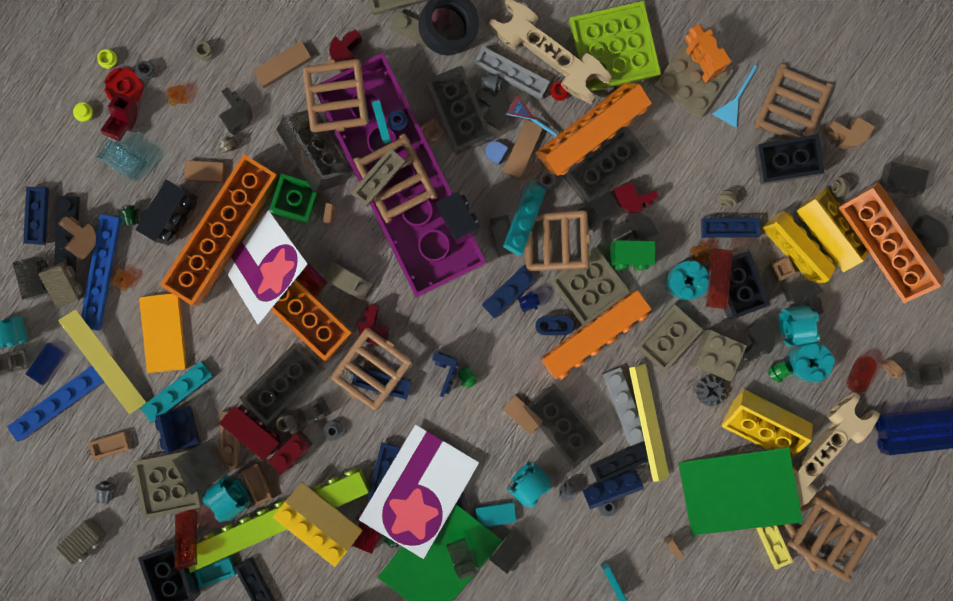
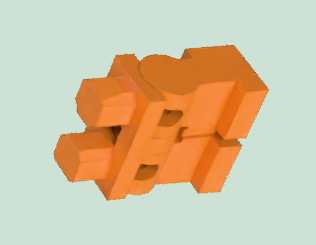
M699 23L689 30V34L684 39L689 45L686 49L688 56L691 55L692 60L701 66L704 71L702 79L707 83L722 74L732 61L723 48L718 49L717 41L712 36L713 32L711 29L705 32Z

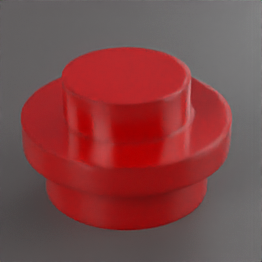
M561 81L555 82L550 89L552 98L557 101H563L569 95V92L562 87Z

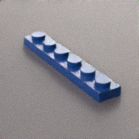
M102 214L99 217L96 243L93 249L81 317L89 328L101 331L122 220L119 217Z
M93 366L89 367L7 426L8 430L17 442L24 440L101 385L104 380Z

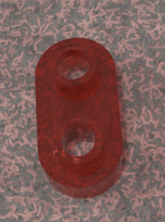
M860 356L856 359L846 381L850 391L862 393L867 390L877 368L876 361L872 357ZM863 362H865L866 367L864 369L862 368ZM856 379L858 380L857 386L854 385Z

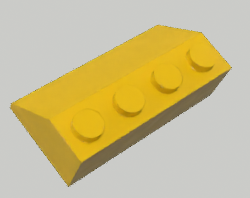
M825 187L802 204L797 213L800 220L805 222L810 228L811 234L820 241L823 250L833 258L834 264L845 272L863 262L869 251L838 208L840 206L839 202L829 189Z
M785 211L778 212L761 227L786 256H789L791 262L811 284L826 283L830 280L836 269L832 264L833 260L819 250L820 246L815 241L808 238L804 228L797 226L790 213Z
M745 389L733 400L721 427L767 450L789 448L791 459L812 441V423Z
M303 482L298 485L273 516L276 521L334 567L363 531Z

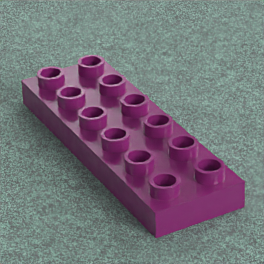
M381 53L361 63L369 123L364 126L344 128L345 131H334L360 183L363 178L356 167L354 159L357 157L363 158L388 145L382 141L372 105L374 101L379 100L391 141L394 142L400 139L399 136L405 133L438 195L436 199L429 198L396 215L389 223L385 222L374 200L370 203L415 297L419 298L486 265V261L474 237L456 245L438 211L436 202L452 195V192L384 53ZM350 68L319 84L355 79L354 68ZM356 87L316 93L321 104L358 98ZM359 107L325 111L330 122L360 118ZM395 110L404 112L408 119L407 126L400 131L393 130L388 124V116ZM404 146L394 150L402 159L408 157ZM382 157L365 165L368 173ZM410 164L400 169L380 193L418 174L414 165ZM419 181L388 197L383 202L389 211L426 192L422 181Z

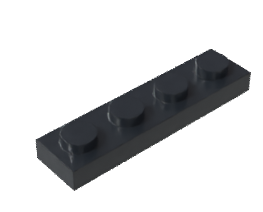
M57 196L54 265L66 262L76 273L77 257L65 249L74 235L58 223L64 217H73L79 222L80 197Z

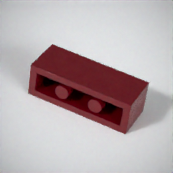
M235 404L218 424L264 461L280 443L279 435L272 429L268 431L264 428V422L258 417H251L248 414L250 411L244 405L238 406Z

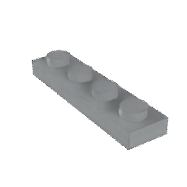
M482 46L474 61L475 66L494 76L499 74V78L539 100L542 99L550 84V81Z
M621 367L602 373L629 446L644 441L640 417Z

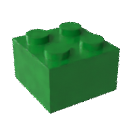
M281 173L269 209L271 215L308 226L320 191L319 185Z
M615 240L610 243V266H613L614 270H626L629 267H634L635 271L648 270L650 266L655 265V241Z

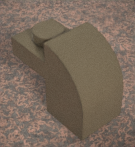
M335 262L332 263L324 277L331 284L361 300L365 298L372 286L370 282Z

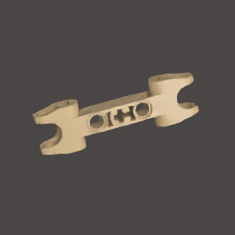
M506 0L505 7L512 13V20L508 23H500L491 19L488 23L489 27L511 49H515L519 43L523 44L566 77L561 85L567 92L576 98L592 104L595 101V96L586 87L587 82L592 79H598L609 84L612 80L610 73L596 58L588 53H585L580 60L568 50L534 26L538 21V17L533 11L513 0ZM534 37L539 38V41L536 43H533L530 40ZM562 60H568L569 64L561 65L560 62Z
M855 392L847 395L829 410L827 418L833 423L793 467L800 508L807 504L817 492V488L812 484L813 480L826 468L850 439L855 443L862 442L871 433L880 416L877 411L871 410L858 418L855 414V406L860 396ZM837 434V440L833 443L832 437ZM812 463L811 470L807 471V465Z

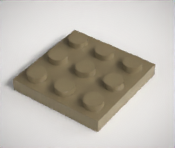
M684 41L653 88L700 119L734 70L727 67L722 74L705 83L702 79L704 71L699 64L692 60L691 55L688 56L686 49L689 45Z
M596 246L589 251L588 268L564 269L549 280L583 326L630 293Z
M192 450L132 462L143 519L203 506Z

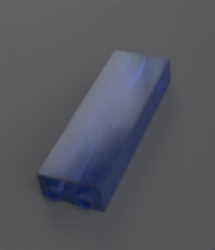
M953 406L880 414L875 424V428L878 431L879 439L877 440V446L880 453L890 456L953 448Z

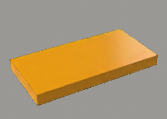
M174 294L139 297L147 373L187 369L180 298Z

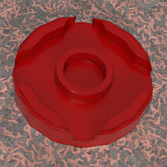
M116 68L105 78V94L111 101L117 92L135 99L136 102L143 95V80L138 78L135 71L130 68Z

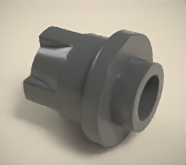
M495 74V76L483 75L481 80L482 90L493 91L495 94L497 90H501L502 79L499 78V74Z
M106 480L96 484V502L109 504L113 498V492L116 490V485Z

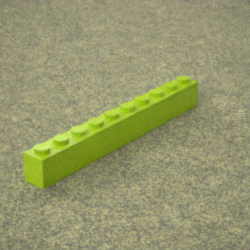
M353 468L345 472L346 476L341 478L335 476L327 480L328 484L321 486L317 484L311 487L313 491L335 508L370 491L362 468L357 471ZM285 499L275 503V507L268 510V507L256 512L257 515L252 518L248 515L240 519V523L234 526L230 523L222 527L221 532L215 533V531L204 535L205 539L198 541L194 539L186 543L187 547L181 553L190 573L287 530L273 518L285 502Z

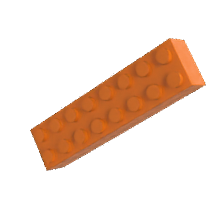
M243 154L160 283V286L188 304L200 306L278 185L280 177Z

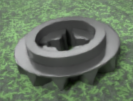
M706 376L696 386L697 398L704 405L717 406L724 402V398L727 395V386L722 379L716 376ZM706 385L711 388L716 387L715 392L717 396L712 394L708 396L709 390Z

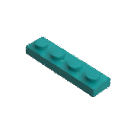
M532 180L527 182L503 245L504 248L518 256L524 252L547 190Z
M200 361L140 407L148 420L154 423L156 415L171 410L214 377L207 365Z

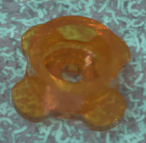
M183 85L167 89L170 105L175 106L177 103H187L188 99L185 97L186 88Z
M702 243L697 247L693 246L690 249V253L693 256L692 261L703 263L709 259L710 251L707 249L708 245L706 243Z
M117 269L114 278H111L110 283L113 286H118L121 291H126L134 278L132 274L125 273L123 269Z

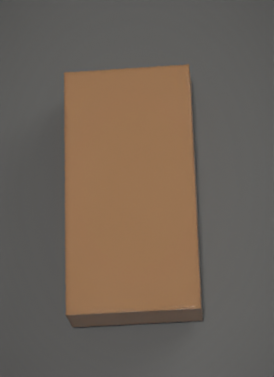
M185 161L184 180L224 183V163Z
M516 395L502 408L530 435L543 422Z
M128 431L88 442L93 461L133 449Z
M260 463L241 471L255 506L275 498Z

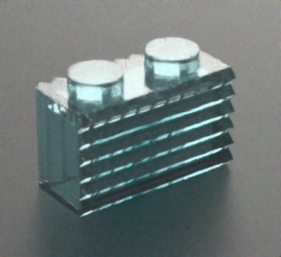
M109 139L99 153V156H97V159L127 178L136 181L147 164V161L142 159L144 155L134 149L132 152L126 149L128 145L122 141L116 140L114 142Z

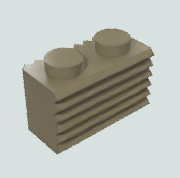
M66 262L45 268L39 273L42 283L46 287L48 294H50L56 308L79 301L83 297V287L80 283L76 282L74 270Z
M92 518L83 521L55 549L71 565L76 562L81 563L89 556L87 552L91 548L95 550L103 543L101 539L106 533L103 532Z

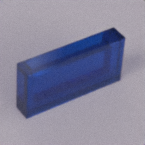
M47 343L26 372V375L40 385H44L66 353L52 343Z

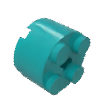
M685 261L674 265L669 270L666 279V287L669 293L681 300L699 298L710 285L707 270L696 261ZM689 277V284H685L684 281Z
M807 305L782 309L783 313H779L778 321L780 334H784L786 339H783L786 346H799L819 341L820 335L816 324L819 322V316L816 311H812Z
M22 315L0 321V349L29 341Z
M817 343L794 346L787 355L788 364L793 371L792 375L799 380L809 382H821L827 378L835 363L831 352L825 346Z
M531 461L530 466L525 464L512 477L513 484L512 486L508 484L507 490L523 506L533 508L538 503V498L542 494L548 493L552 485L550 484L551 478L534 461Z
M225 475L206 491L203 497V502L211 508L219 522L224 520L231 521L251 504V500L249 502L247 500V497L250 495L245 486L238 479L234 481L230 479L231 475Z

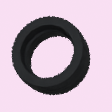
M429 0L419 17V34L424 44L433 52L446 56L458 54L471 44L478 32L479 16L477 10L470 0ZM448 8L455 11L461 17L465 26V34L461 39H446L435 30L432 24V13L436 9Z

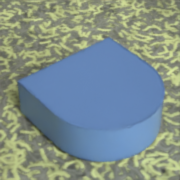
M497 141L490 142L486 147V156L498 165L508 147Z

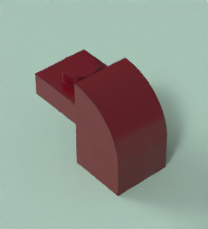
M356 29L352 32H347L343 36L342 41L336 36L332 39L329 47L332 60L339 62L356 59L350 51L363 41ZM341 69L339 71L342 73L348 69Z
M117 92L108 105L110 117L100 131L102 135L120 142L127 131H132L137 119L138 108L135 99Z
M633 182L612 190L617 206L627 214H639L643 211L641 205H643V208L653 205L654 200L659 198L656 191L637 196Z
M370 304L369 308L366 307L364 313L366 322L358 321L359 334L361 335L365 328H370L387 341L390 328L375 325L380 306ZM368 337V339L366 340V342H368V343H370V344L378 345L376 342H374V341H373L372 339H370L369 337Z

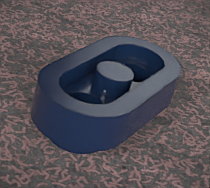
M542 316L537 319L535 329L541 335H568L573 331L574 323L567 316ZM543 322L548 324V328L545 330L541 328ZM562 322L567 324L566 329H561L560 324Z

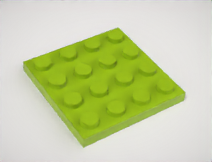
M644 1L569 17L577 58L580 60L585 53L592 55L612 76L609 84L598 79H592L587 82L586 87L590 92L620 86L625 82L633 83L660 77L661 72Z

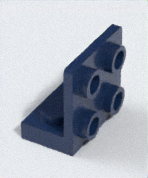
M436 351L432 360L436 361L435 365L442 368L450 366L440 397H444L445 393L449 395L453 384L450 381L451 376H456L460 364L456 363L458 358Z
M191 406L156 415L155 426L160 432V446L165 454L200 443Z

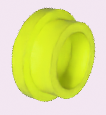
M110 49L101 50L97 55L98 63L103 68L110 69L117 64V55Z
M81 102L75 105L73 115L77 120L86 122L93 117V109L89 104Z

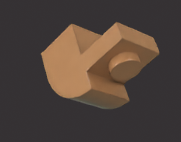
M857 117L851 120L847 127L832 121L825 126L823 132L830 139L839 140L836 148L847 150L864 143L875 126Z
M73 217L62 218L58 224L74 235L65 249L80 260L85 259L96 243L94 229L89 223L84 224L81 228L79 226L80 223Z

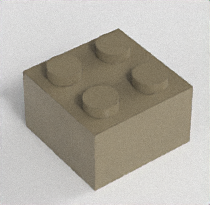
M705 330L690 365L724 380L732 381L746 345L712 330Z

